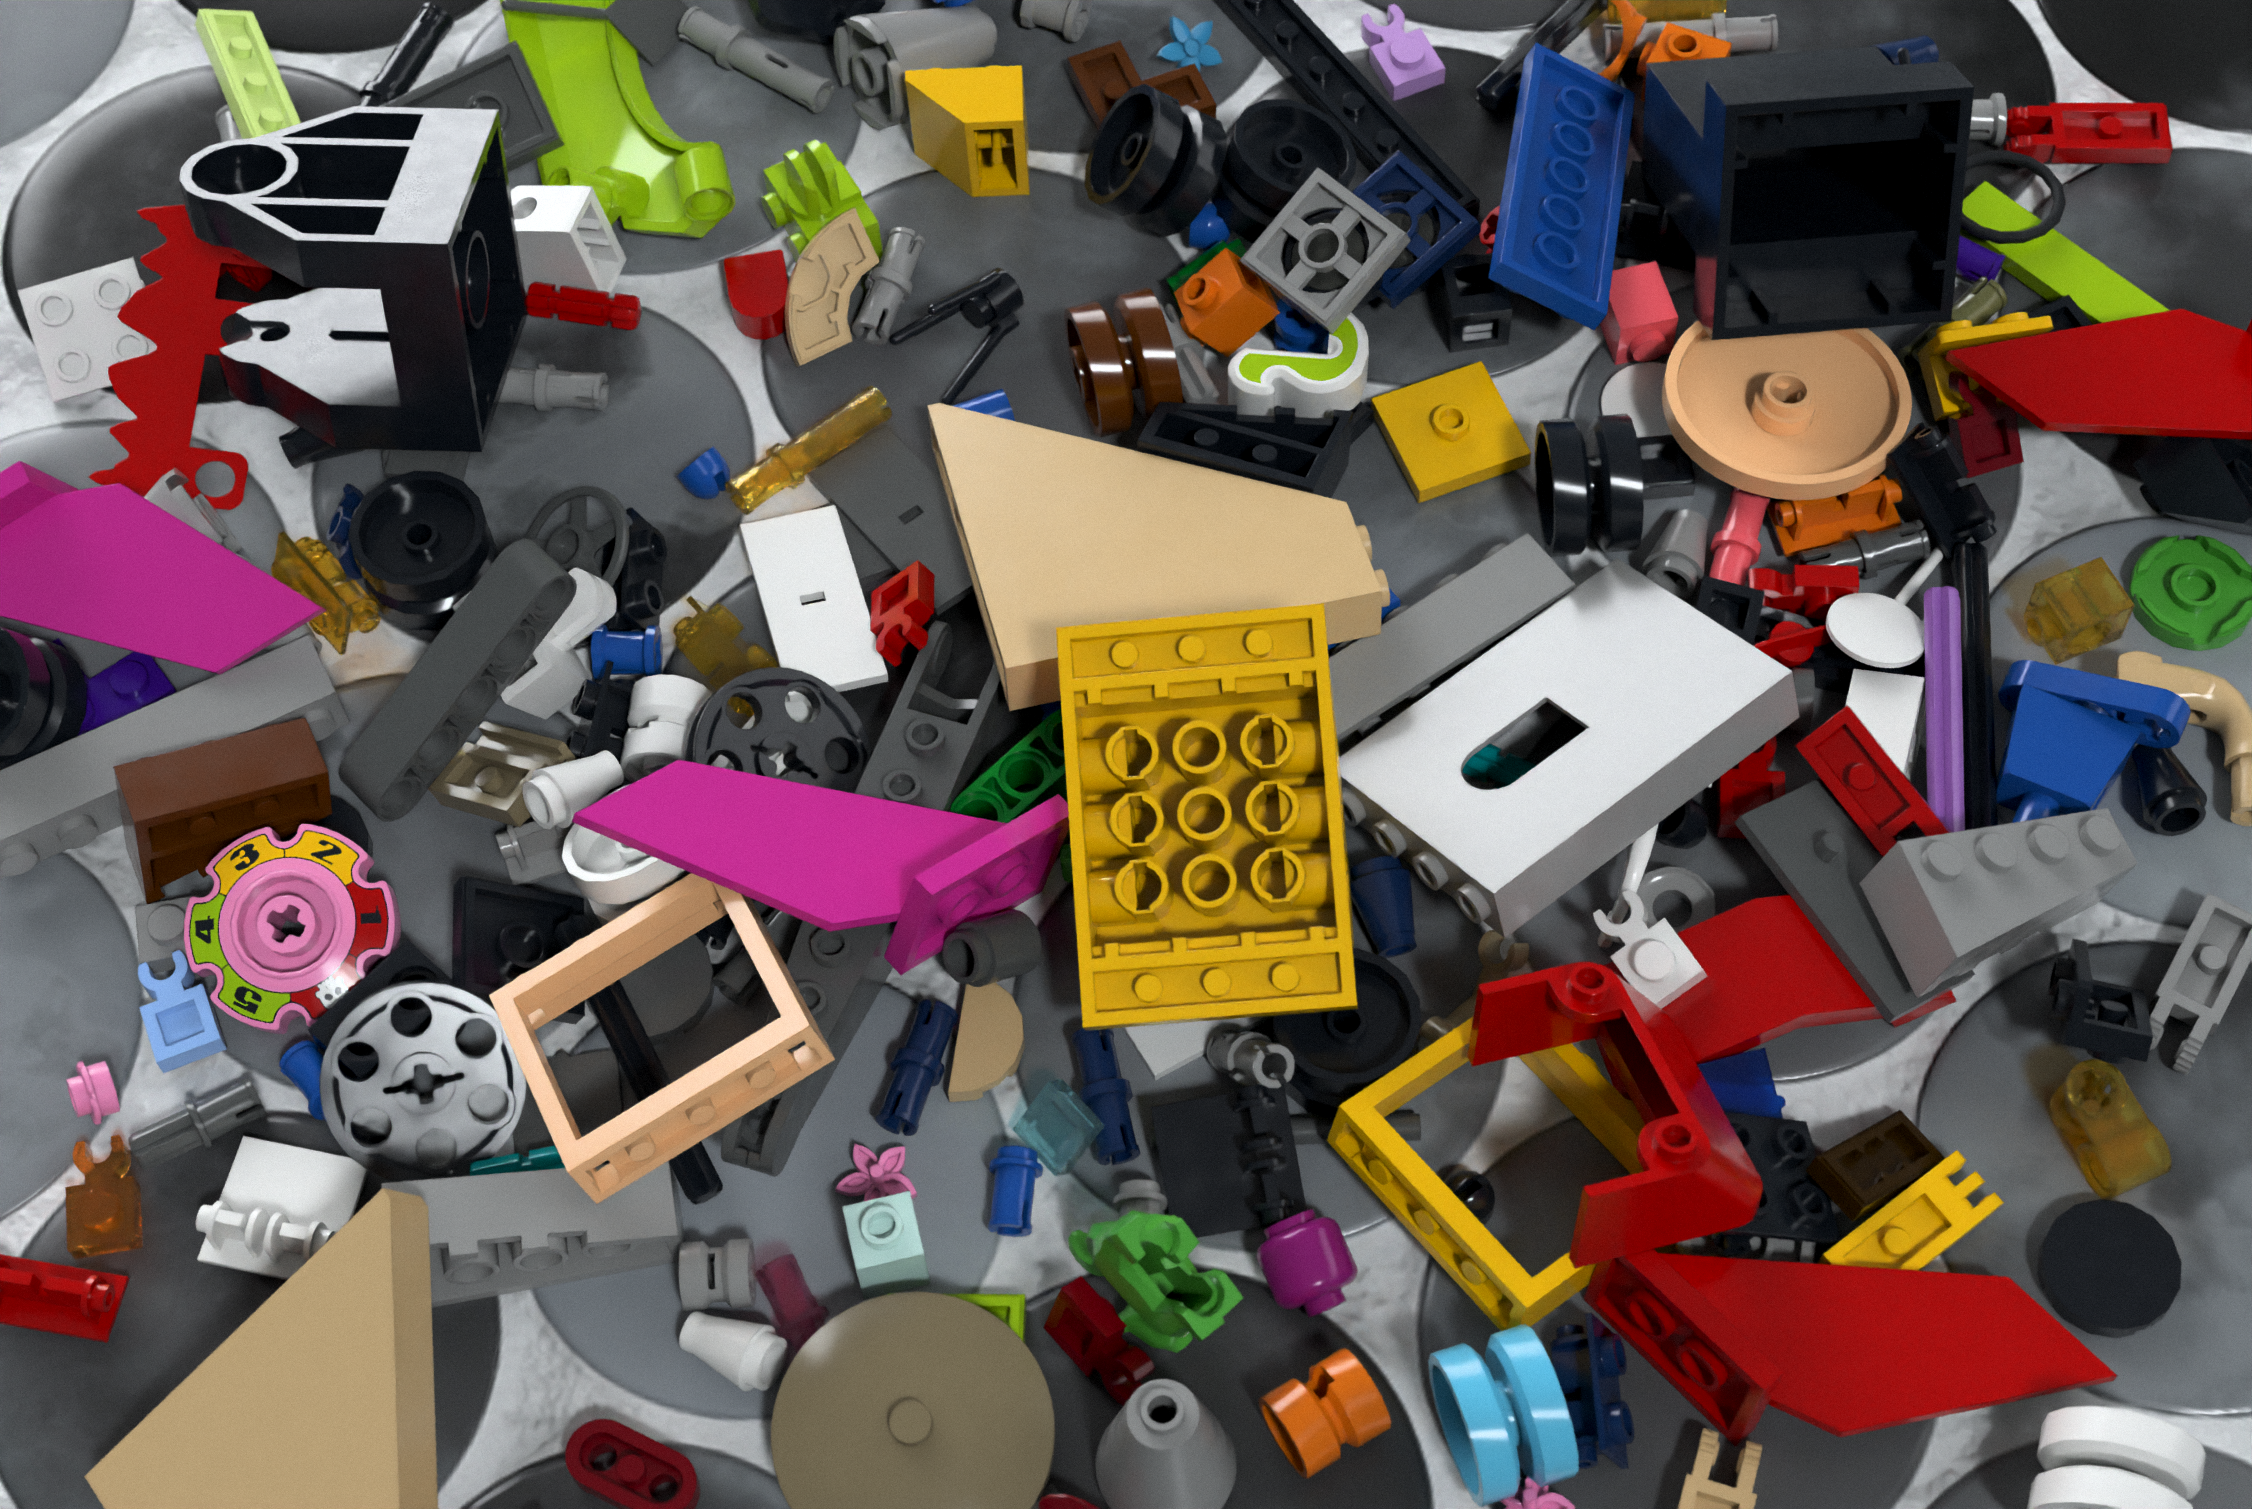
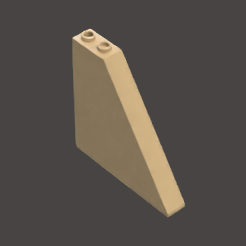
M942 403L927 405L932 450L1009 711L1061 701L1056 627L1324 603L1328 645L1381 634L1382 607L1390 605L1387 578L1382 569H1373L1371 564L1372 546L1369 533L1365 525L1356 526L1347 502Z
M382 1188L84 1477L105 1509H438L428 1206L422 1197Z

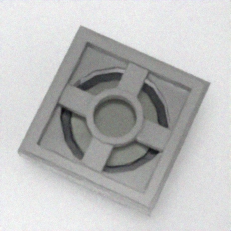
M1317 168L1240 261L1249 271L1269 285L1274 293L1292 310L1296 309L1310 324L1317 322L1333 334L1351 312L1361 309L1375 297L1383 283L1384 272L1411 240L1403 230L1320 168ZM1323 210H1342L1340 213H1323L1309 218L1306 222L1303 221L1307 216ZM1290 235V236H1291V239H1290V241H1289L1288 244H1287L1286 254H1285V261H1284V262H1285V266H1286V270H1287V274H1288V275L1286 276V275H1285L1284 268H1283V264H1282V254H1283L1284 243L1286 242L1288 236Z

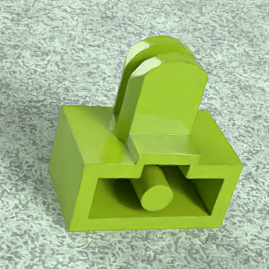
M814 139L803 145L802 153L792 149L783 153L784 161L763 170L768 193L761 197L764 211L775 229L783 226L788 233V246L796 262L804 248L821 228L836 216L854 207L878 259H881L883 250L878 220L862 198L860 189L841 160L838 161L826 142L820 144Z

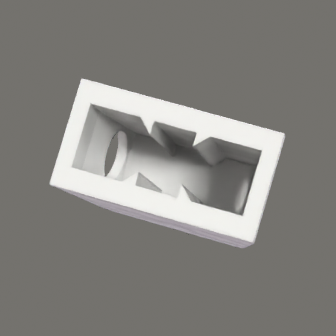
M517 186L512 189L510 193L524 285L530 286L533 282L556 284L555 290L558 291L564 285L609 292L610 296L627 258L593 188L589 186Z

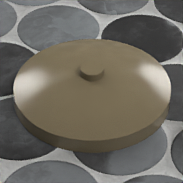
M901 1292L879 1296L843 1311L817 1330L803 1345L784 1375L777 1393L771 1424V1450L778 1483L790 1509H1035L1044 1493L1051 1473L1055 1450V1418L1051 1395L1038 1362L1020 1337L1003 1321L987 1310L953 1296L930 1292Z

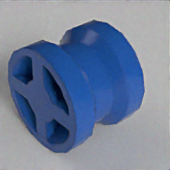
M1280 299L1276 304L1280 313L1274 318L1275 350H1280L1283 347L1287 351L1327 354L1329 332L1317 322L1310 324L1296 309L1292 310Z

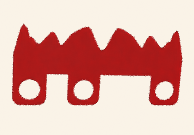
M185 204L143 208L137 210V213L142 219L157 224L159 232L166 237L167 241L141 256L140 262L162 277L137 290L121 307L117 317L125 325L152 340L157 345V348L149 354L117 362L108 367L109 380L117 398L137 416V419L118 423L110 427L109 433L129 453L128 457L114 465V469L95 471L88 477L104 486L121 483L139 495L145 496L163 474L165 475L173 468H177L189 479L183 485V488L194 499L202 493L195 483V476L199 468L208 462H223L230 466L235 474L233 488L227 494L220 497H210L205 494L203 496L213 508L231 510L238 507L243 501L248 473L247 459L236 452L190 447L205 354L220 356L219 348L227 346L221 335L223 321L228 316L235 314L239 309L254 304L215 299L221 263L262 269L271 268L249 256L243 262L231 253L234 248L211 245L197 238L193 232Z

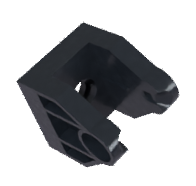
M353 106L255 138L233 139L210 145L192 155L181 167L179 181L185 208L196 237L211 245L234 248L303 287L317 288L288 299L255 303L235 312L234 325L227 346L219 348V363L224 386L230 395L247 405L269 408L336 448L482 452L528 315L499 111L497 109Z

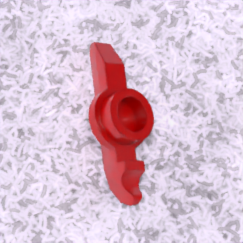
M1783 621L1772 629L1767 640L1758 642L1753 646L1785 667L1792 668L1805 663L1813 654L1814 647L1833 641L1827 632L1826 625L1806 629L1801 624Z

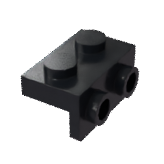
M2072 939L2068 958L2056 957L2049 984V995L2054 996L2051 1018L2061 1022L2063 1044L2086 1049V1052L2093 1058L2108 1063L2122 1064L2126 1063L2128 1058L2147 1062L2153 1034L2145 991L2092 980L2087 941Z

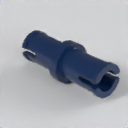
M925 999L918 1003L916 1015L904 1047L897 1049L891 1060L890 1067L894 1074L881 1109L876 1115V1122L891 1133L899 1135L902 1122L905 1123L903 1129L904 1136H912L917 1133L919 1120L931 1087L937 1086L944 1074V1065L941 1060L952 1029L957 1023L958 1014L952 1007L940 1001L935 1002L932 1014L929 1013L932 1005L930 1000Z
M1082 1028L1072 1034L1071 1040L1073 1046H1075L1083 1088L1078 1092L1081 1108L1089 1111L1098 1152L1096 1154L1097 1160L1101 1165H1108L1110 1163L1109 1156H1111L1112 1165L1127 1163L1136 1159L1141 1153L1139 1145L1136 1143L1128 1102L1133 1097L1131 1085L1121 1075L1113 1039V1028L1101 1029L1102 1035L1099 1033L1100 1029L1086 1031Z

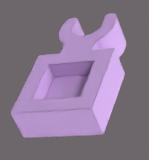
M1392 4L1388 6V26H1378L1372 21L1369 14L1362 15L1361 36L1363 41L1370 46L1369 63L1393 102L1445 82L1446 68L1421 28L1405 33V16L1397 5Z

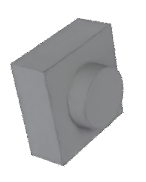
M200 894L135 907L139 964L147 962L153 973H159L175 969L172 952L180 950L187 959L184 943L185 913L189 899L193 896L201 898Z

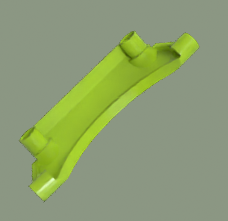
M616 0L522 1L607 9ZM502 8L509 42L511 43L516 40L522 48L565 144L536 158L543 186L592 187L611 226L621 216L624 229L643 234L703 238L722 218L732 212L735 206V195L722 146L712 141L689 143L679 137L664 122L646 90L636 50L608 20L506 11Z

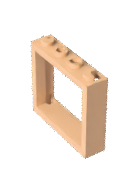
M691 872L686 877L648 900L633 906L628 912L590 935L577 940L570 947L532 970L519 975L512 982L489 995L568 1174L596 1204L835 1060L752 899ZM729 914L781 1017L582 1137L534 1031ZM803 1041L806 1043L804 1046L800 1047L799 1049L791 1053V1048L795 1047ZM607 1160L610 1162L598 1171L595 1168Z

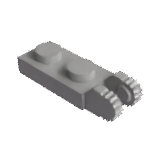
M2207 893L2150 1004V1006L2154 1007L2149 1017L2153 1034L2150 1050L2156 1048L2164 1032L2163 1025L2168 1015L2193 1027L2188 1038L2183 1040L2174 1056L2175 1064L2172 1069L2187 1075L2207 1035L2213 1036L2252 960V913Z

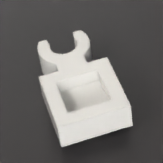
M1626 889L1622 892V895L1631 907V915L1626 922L1622 924L1611 923L1600 909L1593 913L1594 920L1608 939L1625 944L1623 948L1610 956V958L1629 984L1662 1009L1706 978L1707 974L1665 918L1648 929L1649 916L1646 906L1634 891Z

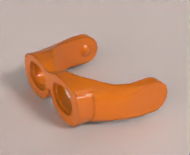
M1611 0L1618 8L1622 19L1623 40L1620 52L1615 60L1605 70L1598 73L1614 83L1648 19L1637 13V10L1628 0Z

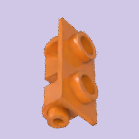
M1880 474L1873 481L1841 495L1814 500H1780L1769 503L1766 510L1784 557L1797 555L1801 551L1825 547L1851 539L1850 533L1866 530L1870 534L1902 525L1894 503L1901 502L1902 489L1897 478L1887 479L1884 474Z

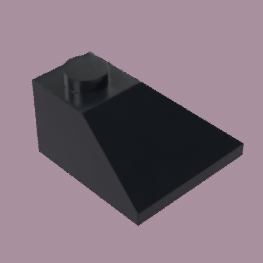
M2168 436L2133 463L2144 482L2140 486V492L2148 505L2159 515L2169 514L2190 523L2252 535V446L2248 441L2243 439Z

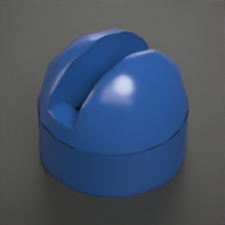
M1207 202L1195 220L1190 224L1189 247L1209 249L1221 239L1225 242L1228 241L1231 229L1217 215V209L1213 203Z
M713 446L676 477L696 498L713 499L718 496L719 491H725L728 488L730 468L726 460Z

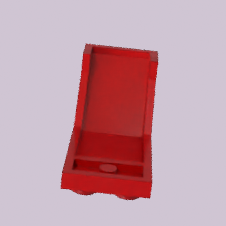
M1790 895L1752 899L1677 933L1703 968L1707 977L1662 1008V1010L1672 1019L1700 1071L1799 1028L1884 1018ZM1613 961L1603 965L1629 984ZM1950 990L1891 1023L1896 1028L1952 1004L1957 1000L1953 991ZM1596 1037V1043L1613 1087L1625 1099L1631 1101L1632 1099L1601 1042Z

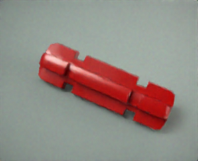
M543 282L531 283L526 294L528 314L535 317L552 319L555 313L559 314L558 320L606 326L607 321H611L612 328L634 330L639 325L642 313L640 298L634 295L616 293L614 298H609V292L564 285L558 291L555 290L556 284Z

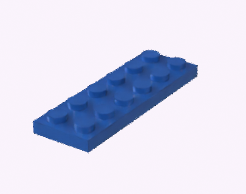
M1535 43L1524 58L1488 278L1501 284L1512 293L1521 294L1554 310L1565 319L1574 320L1595 330L1606 317L1608 311L1635 93Z

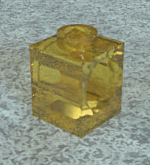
M2099 557L2035 583L2023 617L2031 640L2037 646H2043L2054 664L2057 665L2121 639L2135 605L2103 558Z

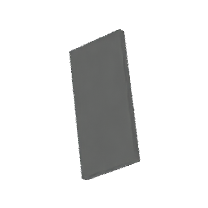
M1821 778L1753 809L1736 820L1735 824L1888 1024L1969 981L1975 975L1970 970L1957 978L1953 976L1941 982L1934 990L1919 998L1916 997L1859 884L1883 856Z

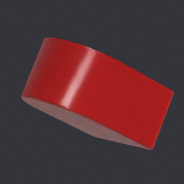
M773 250L724 259L729 300L737 329L745 336L753 339H770L783 333L786 330L785 301L789 285L783 251Z

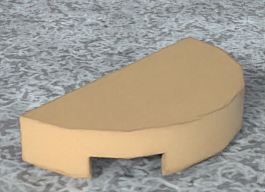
M997 983L982 987L966 984L948 1089L949 1102L973 1101L982 1098L983 1092L998 1086L1007 1076L1011 1077L1017 1071L1025 1050L1023 1017L1012 995Z

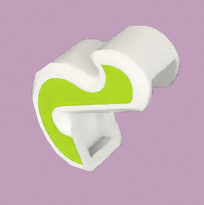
M1351 312L1333 334L1329 332L1327 354L1244 348L1231 359L1228 366V404L1237 405V414L1274 416V407L1276 406L1295 408V416L1303 418L1333 419L1334 410L1351 411L1360 403L1367 383L1369 343L1364 325Z

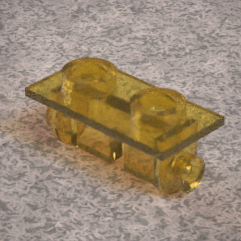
M285 532L279 533L275 561L271 568L272 577L327 610L310 620L309 624L318 635H323L339 655L346 654L350 633L358 630L363 634L370 633L380 624L381 617L378 615V604L369 597L355 580L334 586V584L345 581L346 574L339 561L331 554L321 540L303 537L294 543Z
M692 596L687 599L688 603L697 611V614L693 618L685 617L675 625L673 629V634L676 636L675 645L705 676H708L721 661L725 664L709 681L716 690L746 672L767 667H779L778 662L757 643L749 647L739 634L744 630L745 626L723 604L717 602L711 608ZM731 697L728 700V704L736 713H745L748 717L754 715L751 705L746 700L739 697Z

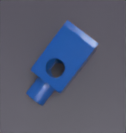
M2023 684L2007 726L1996 780L1997 804L2016 811L2012 823L2096 810L2125 768L2142 729Z

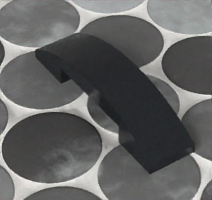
M1704 575L1701 580L1695 609L1751 645L1767 640L1772 629L1783 621L1801 624L1806 629L1826 625L1824 621L1762 605L1765 591ZM1834 642L1814 647L1811 657L1805 663L1795 667L1812 668L1814 670L1815 688L1848 695L1853 669L1925 678V650L1922 656L1910 665L1899 668H1880L1853 659L1840 650Z

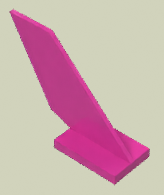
M20 460L0 472V617L221 675L327 611L121 483L78 490Z
M677 760L574 813L572 822L829 932L897 921L884 958L900 975L943 951L945 939L960 924L1012 910L1042 892L1069 830L1068 803L1059 794L1014 820L1003 823L684 760Z

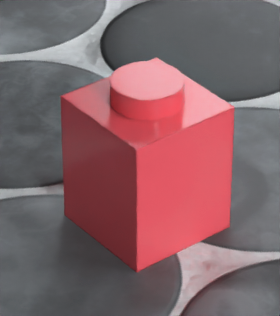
M1657 261L1613 270L1608 311L1606 317L1600 323V327L1615 365L1632 361L1648 362L1664 354L1671 353L1679 317Z

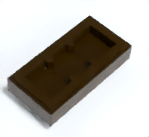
M1899 1110L1816 1156L1806 1169V1172L1844 1214L1854 1222L1901 1194L1943 1161L1945 1157L1911 1120Z

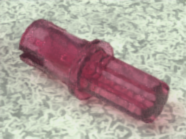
M788 1254L765 1264L762 1267L763 1269L755 1272L754 1276L765 1296H767L781 1326L777 1331L778 1336L790 1339L798 1354L803 1345L816 1331L825 1325L824 1320L830 1313L826 1306L818 1305L804 1279L795 1255Z

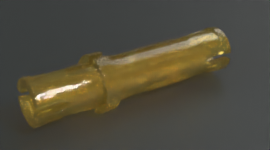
M868 386L859 395L786 444L780 445L777 442L766 450V457L736 478L726 482L725 486L728 493L737 492V494L730 497L733 503L742 513L749 515L754 509L786 487H791V489L799 487L805 482V475L883 421H887L892 417L890 407L880 409L881 406L888 403L886 398L877 388Z

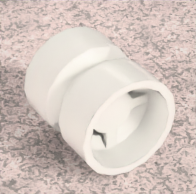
M664 674L647 676L635 682L631 692L627 717L630 728L624 736L620 760L623 775L630 782L634 783L677 760L685 761L686 739L691 723L699 708L712 695L703 684L690 678Z

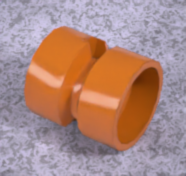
M1346 1348L1338 1350L1310 1367L1308 1382L1303 1383L1297 1379H1290L1259 1398L1262 1416L1274 1440L1295 1471L1306 1479L1339 1460L1342 1444L1347 1443L1358 1448L1391 1428L1388 1409L1375 1383L1359 1360Z

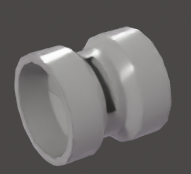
M752 1238L729 1240L724 1247H710L704 1241L681 1243L679 1251V1287L684 1311L705 1310L712 1302H726L732 1308L755 1306L756 1260Z

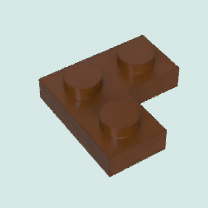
M1121 40L1068 57L1069 74L1097 129H1099L1103 119L1115 102L1129 89L1141 84L1151 86L1177 99L1181 107L1189 105L1216 119V103L1195 63L1141 81Z

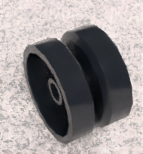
M1146 84L1129 89L1115 102L1105 116L1092 142L1085 166L1084 186L1088 199L1120 216L1130 214L1131 219L1136 223L1165 237L1181 232L1195 220L1204 208L1219 180L1226 155V133L1222 123L1189 105L1181 107L1177 99Z
M1289 99L1262 100L1246 107L1235 121L1227 140L1226 155L1220 177L1210 198L1217 209V215L1223 219L1225 224L1234 233L1254 244L1317 168H1320L1348 189L1355 174L1357 154L1349 135L1333 118L1313 106ZM1323 210L1309 215L1303 221L1306 222L1309 218L1328 213L1330 210ZM1290 235L1284 243L1283 250L1287 248V244L1291 239Z
M1628 414L1595 416L1587 430L1586 442L1584 441L1582 431L1571 418L1540 420L1535 437V483L1541 535L1547 554L1550 557L1581 555L1589 542L1591 528L1595 540L1605 553L1637 550L1640 546L1643 532V480L1638 441L1631 417Z
M412 471L387 479L368 492L356 508L352 516L348 535L355 561L360 573L364 577L373 604L388 620L410 630L437 631L443 629L455 613L452 606L473 590L499 556L479 497L464 481L443 472Z
M0 627V770L77 737L86 715L87 693L80 665L64 647L31 635L20 634L4 627Z
M1353 948L1358 1009L1273 1016L1272 1043L1288 1048L1293 1054L1295 1061V1071L1291 1080L1288 1083L1284 1080H1279L1281 1084H1284L1285 1092L1308 1112L1323 1117L1336 1116L1339 1105L1419 1053L1422 1027L1420 999L1410 980L1404 972L1385 957L1358 948Z

